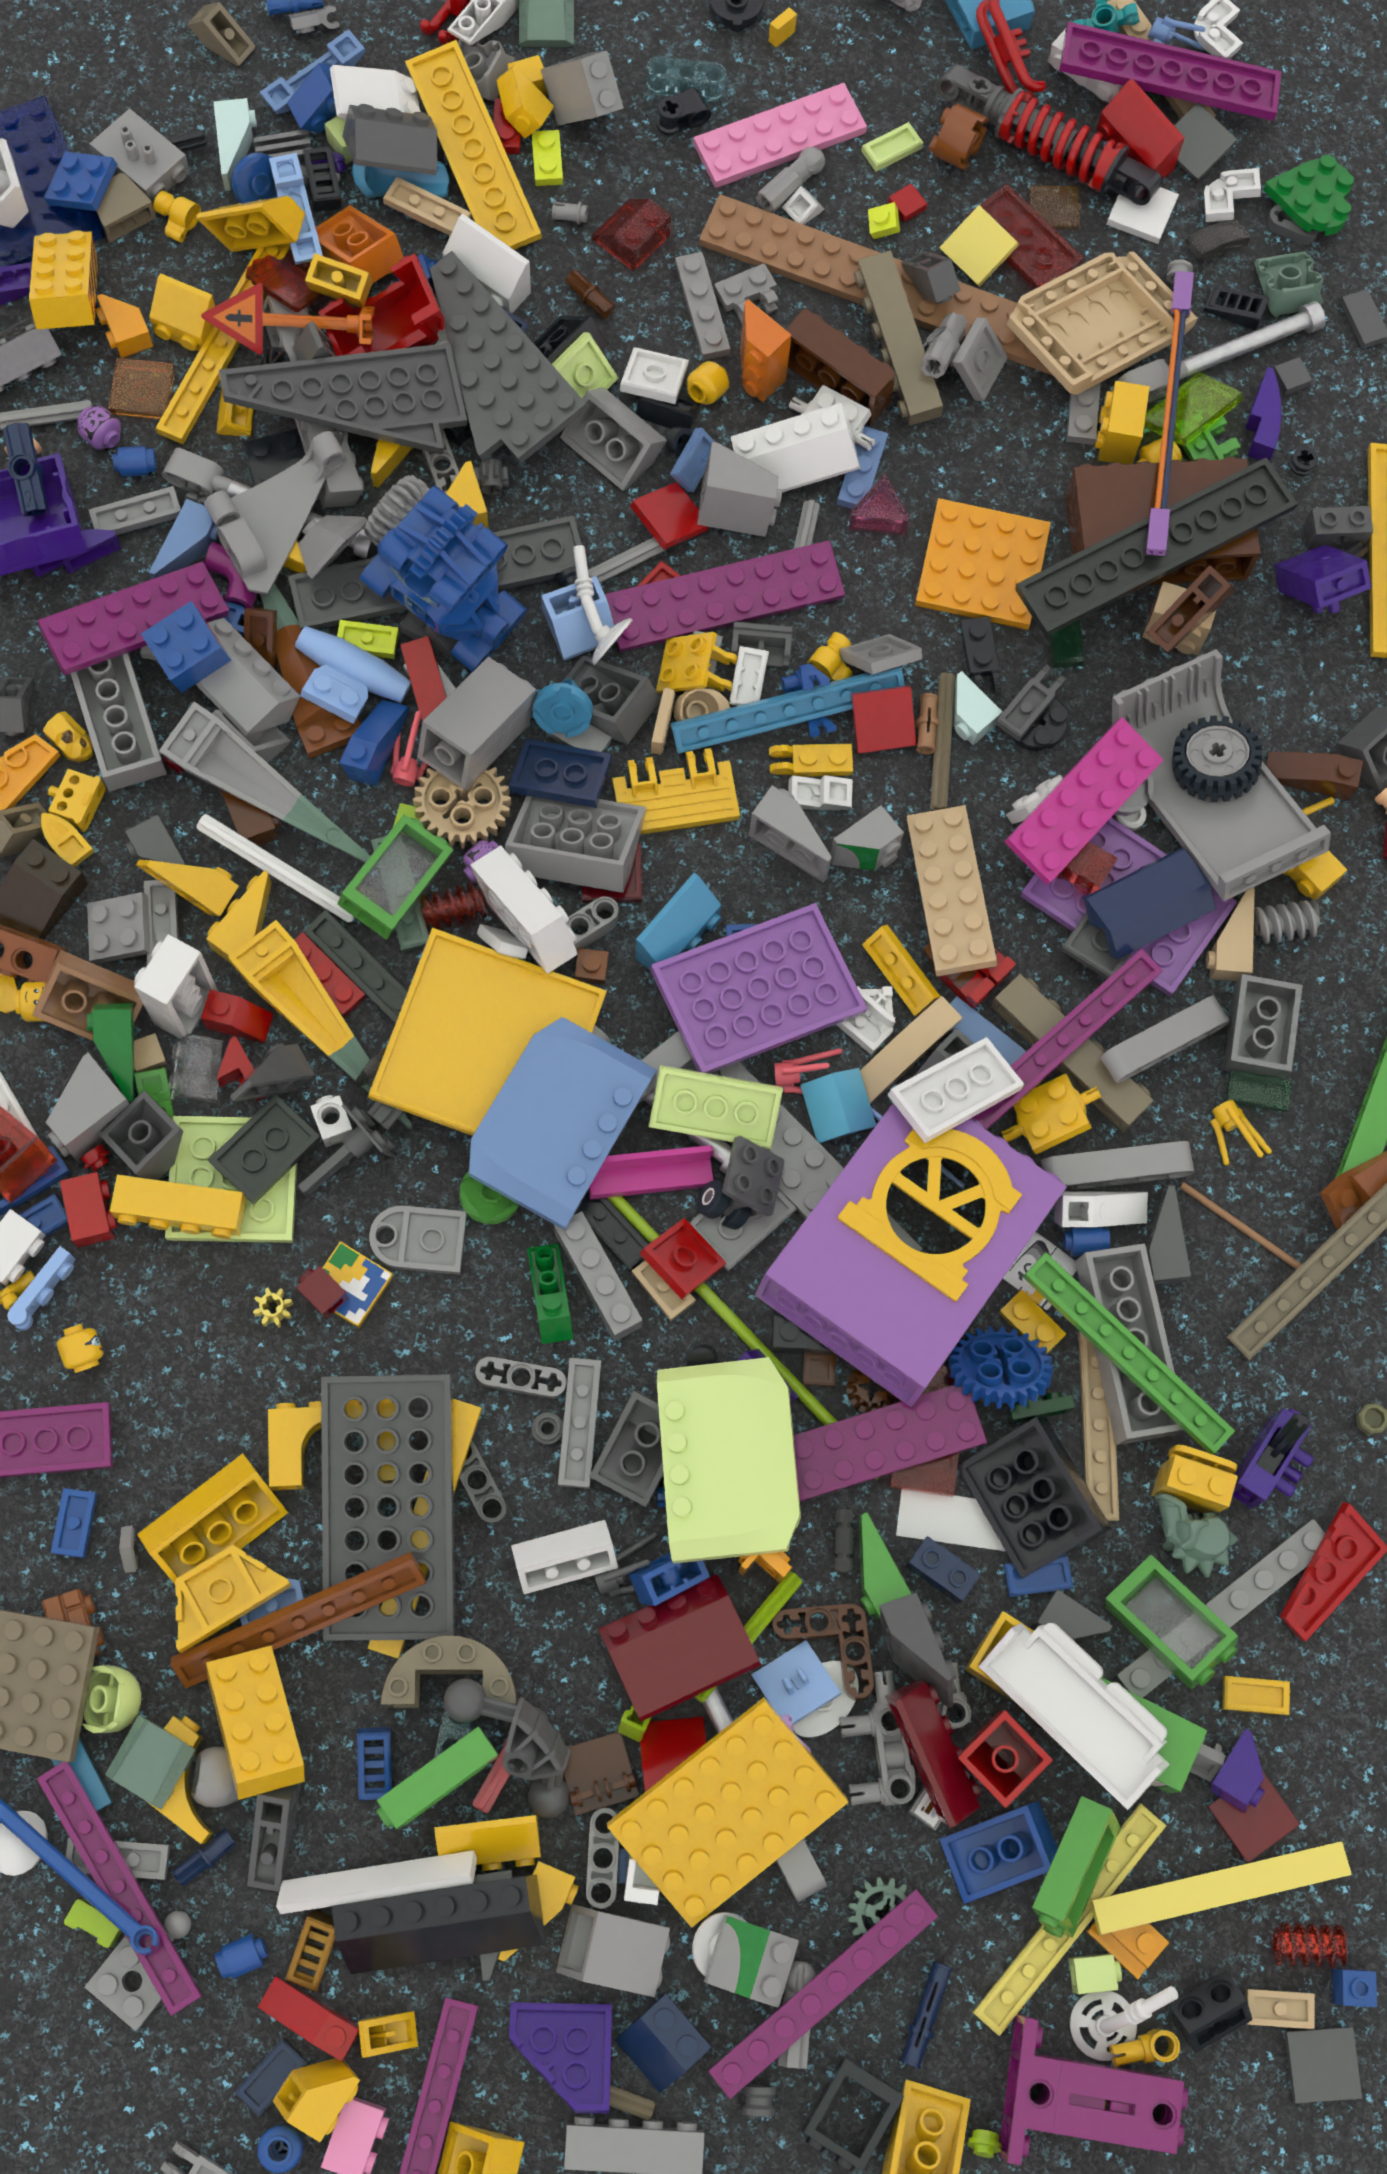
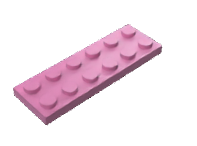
M841 83L693 137V145L714 187L718 188L797 159L801 151L807 147H816L822 150L863 135L867 131V125L845 83Z

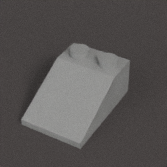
M771 786L752 812L749 836L824 883L827 879L832 857L794 796L785 789H777Z

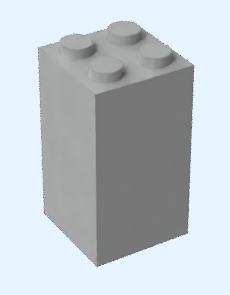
M488 656L423 720L417 758L466 790L529 726L536 688L527 680L521 679L509 671L506 666L497 663Z

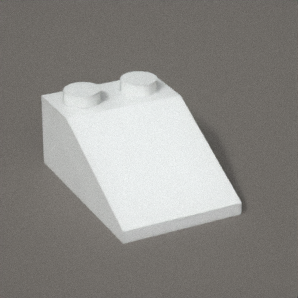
M332 65L330 67L336 114L338 117L346 120L349 105L359 106L360 104H368L374 108L384 110L396 108L401 112L412 114L420 112L417 88L410 77L395 70Z

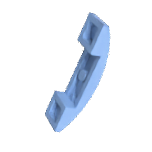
M297 153L269 158L278 197L289 196L305 212L297 242L290 243L295 265L311 262L314 253L323 255Z

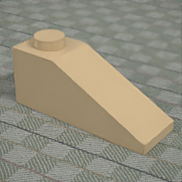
M1255 887L1245 891L1211 951H1207L1205 964L1206 969H1210V979L1238 981L1242 974L1251 975L1253 973Z

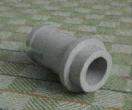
M579 201L578 204L553 202L552 220L577 222V225H581V222H587L588 205H583V202Z

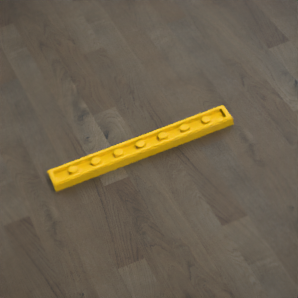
M452 1398L453 1488L455 1493L482 1408ZM428 1469L426 1471L423 1482H425L428 1478ZM418 1497L413 1512L423 1516L428 1512L429 1504L425 1498ZM416 1530L412 1536V1542L417 1548H426L429 1544V1536L423 1530ZM418 1563L426 1580L429 1568L423 1563ZM420 1596L416 1597L413 1601L414 1611H416ZM391 1598L384 1601L381 1606L382 1612L386 1615H394L397 1611L395 1599ZM370 1640L367 1649L399 1659L406 1640Z

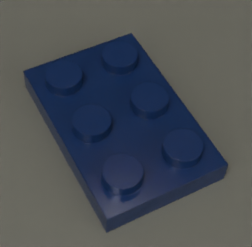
M526 738L509 783L510 792L597 808L612 764V754Z

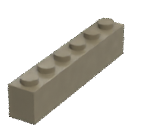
M891 250L859 259L857 271L854 272L855 282L858 289H863L865 295L862 298L866 314H871L874 323H871V329L874 339L881 342L883 348L880 349L881 360L888 363L893 371L896 372L893 392L897 391L900 401H897V407L901 418L906 417L908 426L941 417L943 403L934 377L926 376L921 370L925 350Z
M1019 974L995 997L991 1008L1033 1046L1066 1016L1061 1013L1060 1006L1054 1000L1045 998L1039 992L1038 985L1032 979H1025ZM1088 1039L1063 1061L1056 1070L1062 1075L1066 1073L1072 1085L1080 1093L1097 1086L1102 1098L1091 1103L1124 1133L1149 1108L1154 1100L1150 1097L1151 1094L1141 1083L1136 1084L1131 1078L1117 1084L1100 1059V1056L1106 1052L1105 1049L1097 1041Z

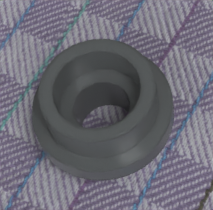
M542 1413L532 1423V1434L541 1444H554L562 1437L563 1422L554 1413ZM544 1424H551L554 1427L551 1434L547 1435L542 1432L541 1429Z

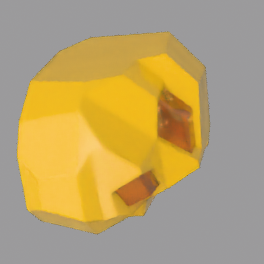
M59 712L47 722L43 729L46 738L68 760L84 762L92 757L93 745L91 738L67 712Z

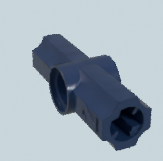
M26 422L9 424L3 428L9 455L8 471L14 478L21 513L25 517L43 515L49 511L42 481L44 471L37 459L30 424ZM26 464H30L29 472L22 476V468Z

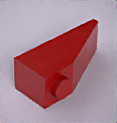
M277 1976L274 1977L258 2005V2008L341 2062L346 2059L359 2035V2025Z

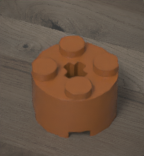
M958 103L953 105L951 109L947 107L940 119V124L943 126L939 136L935 135L933 137L929 151L933 152L935 157L966 171L970 166V163L967 162L970 154L977 155L987 131L983 124L987 123L989 118Z

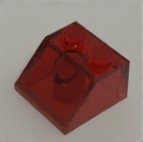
M628 199L592 234V239L634 271L670 236L671 215L651 199Z

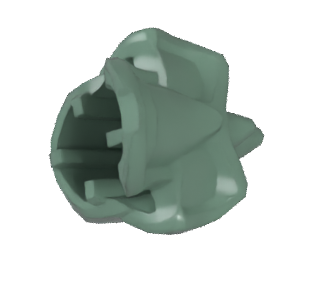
M1165 1493L1161 1495L1155 1494V1500L1158 1503L1162 1517V1528L1166 1537L1163 1549L1173 1551V1558L1182 1559L1186 1574L1198 1566L1204 1577L1208 1578L1214 1563L1223 1566L1229 1565L1228 1548L1235 1544L1238 1538L1229 1530L1226 1521L1220 1515L1214 1512L1203 1513L1202 1517H1198L1197 1513L1187 1514L1186 1504L1179 1498Z

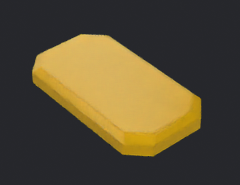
M0 973V1011L7 1014L15 1011V991L18 989L13 977Z

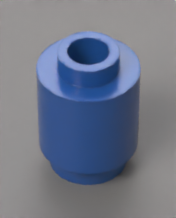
M146 446L118 447V453L113 454L114 471H120L121 477L146 476L150 472H156L154 448H147Z
M1069 1227V1230L1063 1233L1064 1250H1069L1070 1256H1082L1085 1252L1110 1249L1109 1229L1102 1227Z
M253 1933L221 1946V1951L215 1953L216 1963L223 1979L230 1976L235 1979L264 1966L263 1958L268 1957L263 1939L261 1937L256 1939Z

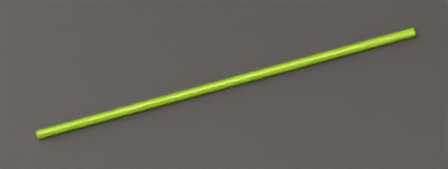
M622 1196L607 1198L649 1243L660 1236ZM706 1283L695 1290L751 1350L759 1348L765 1357L770 1358L780 1375L799 1396L798 1399L824 1426L838 1422Z

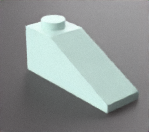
M247 98L214 102L221 174L225 191L232 189L233 172L236 165L247 155L253 141L252 128L257 127L255 109L249 110Z

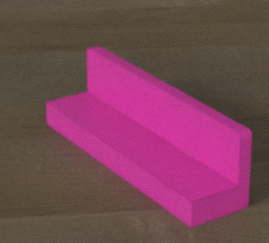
M709 1145L607 1156L589 1187L590 1199L703 1188L707 1183L713 1181L710 1161L713 1148Z

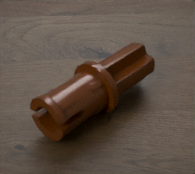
M572 270L566 276V283L582 298L581 302L591 306L602 319L608 318L613 313L616 306L599 291V287L596 284L592 285L577 270Z

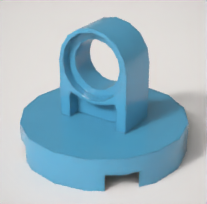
M566 679L561 683L545 686L537 693L533 704V717L538 726L554 735V731L565 733V737L579 735L589 727L593 715V706L590 698L572 679Z

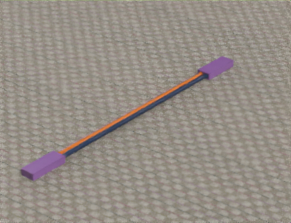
M1175 272L1171 314L1175 315L1156 500L1155 508H1151L1146 555L1166 556L1170 518L1167 500L1186 315H1190L1194 272Z

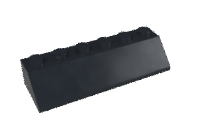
M537 1874L332 1906L335 1942L351 1974L546 1945Z

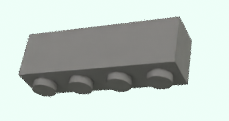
M581 1211L572 1217L566 1230L554 1225L555 1235L614 1342L642 1328L643 1320L583 1212Z
M574 2116V2122H567L564 2169L637 2174H702L704 2130L697 2129V2123L677 2122V2128L663 2127V2121L643 2120L642 2126L629 2125V2119L609 2118L608 2124H596L595 2117Z

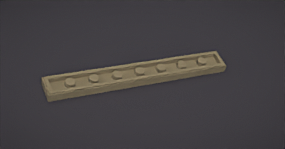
M1387 1182L1226 1337L1248 1360L1257 1354L1387 1228Z

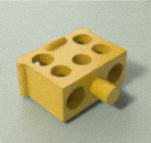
M68 769L59 788L50 786L48 789V795L54 797L48 811L50 814L57 815L68 821L71 825L78 827L81 832H85L106 791V786L100 776L92 777Z

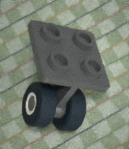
M742 1136L735 1137L724 1183L713 1180L703 1187L697 1200L698 1211L710 1219L726 1216L722 1225L733 1230L739 1229L746 1223L752 1209L765 1216L773 1215L784 1167V1159Z

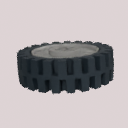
M1217 715L1210 716V722H1207L1205 717L1198 719V725L1194 721L1189 723L1187 729L1183 728L1180 731L1179 737L1177 736L1175 740L1172 768L1176 782L1179 781L1180 787L1183 790L1188 788V794L1193 797L1198 792L1200 800L1205 801L1207 796H1211V802H1218V797L1222 796L1223 802L1230 801L1231 794L1237 799L1242 796V791L1247 793L1251 790V786L1256 784L1262 766L1261 741L1258 740V735L1255 731L1251 732L1249 725L1245 724L1241 727V720L1235 718L1230 723L1229 717L1223 716L1222 721H1218Z

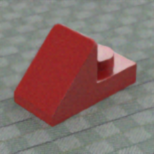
M236 1036L229 1040L217 1075L220 1087L237 1079L241 1084L254 1069ZM268 1096L258 1097L255 1099L258 1102Z

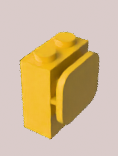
M1175 1445L1169 1449V1460L1160 1465L1151 1496L1155 1497V1494L1161 1495L1162 1493L1172 1495L1182 1500L1187 1508L1201 1513H1219L1230 1506L1238 1478L1237 1475L1233 1474L1237 1470L1238 1465L1236 1463L1184 1445Z

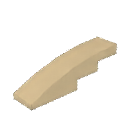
M943 996L921 1013L860 1070L870 1104L910 1071L917 1061L934 1048L941 1038L962 1021L963 1017Z

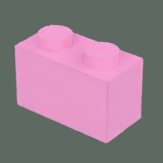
M354 2097L350 2103H345L339 2113L338 2122L333 2130L321 2168L338 2174H371L377 2157V2153L372 2152L376 2138L383 2139L389 2123V2118L384 2117L387 2108Z

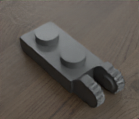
M1045 665L1035 678L1032 677L996 720L995 724L1017 741H1020L1050 705L1067 680L1061 675L1053 682L1049 689L1042 685V682L1048 678L1052 670L1048 665Z

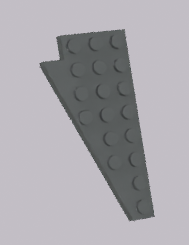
M450 343L219 370L224 402L432 453L443 454L444 452L440 429L467 425V416Z

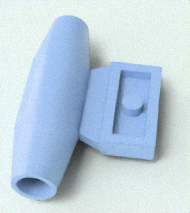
M305 626L295 643V648L320 666L314 669L304 685L300 696L352 724L355 723L368 699V692L402 703L411 686L409 679L384 660L340 637Z

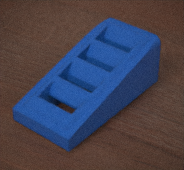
M390 1727L357 1729L358 1800H376L392 1790ZM384 1739V1745H365L364 1740ZM384 1753V1759H365V1754ZM384 1767V1773L365 1774V1768ZM385 1781V1787L365 1788V1782Z

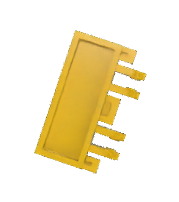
M711 748L704 749L703 757L707 772L697 773L695 754L693 751L686 752V761L690 779L686 780L684 767L659 771L660 784H657L653 757L645 758V769L649 781L638 782L635 761L628 760L627 767L631 788H627L625 776L612 778L615 800L619 803L646 807L640 835L740 820L730 761L717 762L719 775H716Z

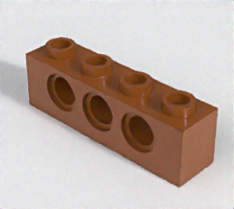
M0 924V942L4 946V954L0 957V973L13 978H17V975L28 978L27 982H46L59 951L67 952L68 949ZM26 952H29L33 958L31 967L24 963V954Z

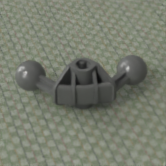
M459 1679L450 1684L443 1698L446 1713L453 1720L461 1723L472 1722L481 1715L510 1722L511 1727L503 1757L504 1769L513 1776L535 1780L528 1791V1803L535 1814L543 1818H555L561 1815L567 1809L570 1802V1790L563 1780L570 1757V1749L564 1744L559 1731L554 1729L548 1721L546 1713L539 1708L533 1707L524 1697H520L517 1705L486 1697L483 1687L472 1679Z

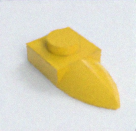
M41 814L43 834L57 856L73 867H76L94 853L93 848L68 821L57 815Z

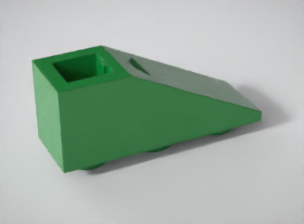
M556 1243L527 1248L541 1342L546 1344L572 1340V1326L559 1245Z

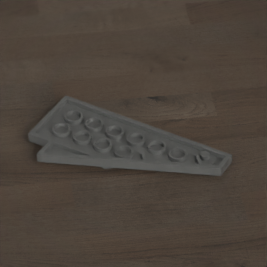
M451 251L433 265L430 271L438 303L444 316L445 330L448 342L451 345L476 451L480 459L484 461L504 444L521 464L589 408L585 401L470 270Z

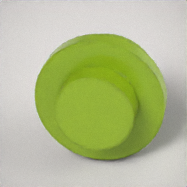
M976 2129L972 2131V2137L968 2138L967 2146L974 2149L973 2154L977 2156L992 2158L994 2153L1001 2152L1002 2144L999 2143V2134L995 2132Z

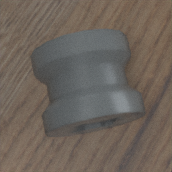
M749 2084L742 2089L743 2094L746 2096L745 2104L742 2106V2115L756 2117H773L776 2115V2109L772 2105L773 2097L776 2095V2086Z

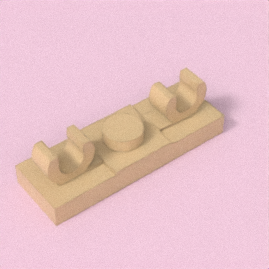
M399 177L395 178L383 197L385 205L451 236L457 220L462 214L471 219L470 211Z

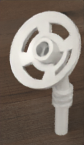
M578 545L573 547L577 579L575 580L576 595L581 600L591 630L596 635L595 639L598 641L592 658V664L595 665L633 620L631 618L625 619L611 628L607 625H602L592 598L594 596L593 581L588 574L585 547Z
M1170 1986L1146 2000L1140 1998L1131 2004L1122 1996L1112 1991L1087 1993L1076 2002L1071 2012L1070 2032L1073 2041L1085 2055L1100 2061L1112 2060L1111 2057L1122 2055V2053L1110 2054V2052H1107V2047L1111 2044H1117L1123 2035L1126 2036L1124 2042L1135 2040L1137 2024L1149 2019L1152 2016V2012L1178 1999V1992L1174 1987ZM1101 1999L1102 2004L1091 2008L1086 2016L1082 2014L1088 2004ZM1114 2002L1120 2005L1124 2011L1119 2014L1112 2010ZM1103 2010L1102 2015H1098L1094 2020L1091 2019L1096 2012ZM1079 2027H1088L1090 2035L1097 2041L1094 2049L1086 2044ZM1115 2032H1118L1114 2039L1107 2041L1106 2037H1110Z

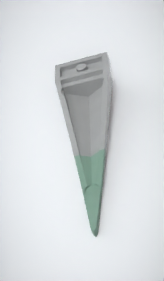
M196 702L192 703L159 749L162 755L186 770V772L365 863L371 857L223 721ZM379 863L376 864L375 868H380Z

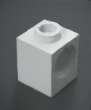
M333 1095L321 1097L316 1100V1104L310 1107L325 1147H329L342 1142V1139L352 1132L353 1129L346 1111L342 1107L343 1103L340 1095L333 1097ZM330 1113H336L340 1116L339 1120L334 1124L324 1123V1118Z

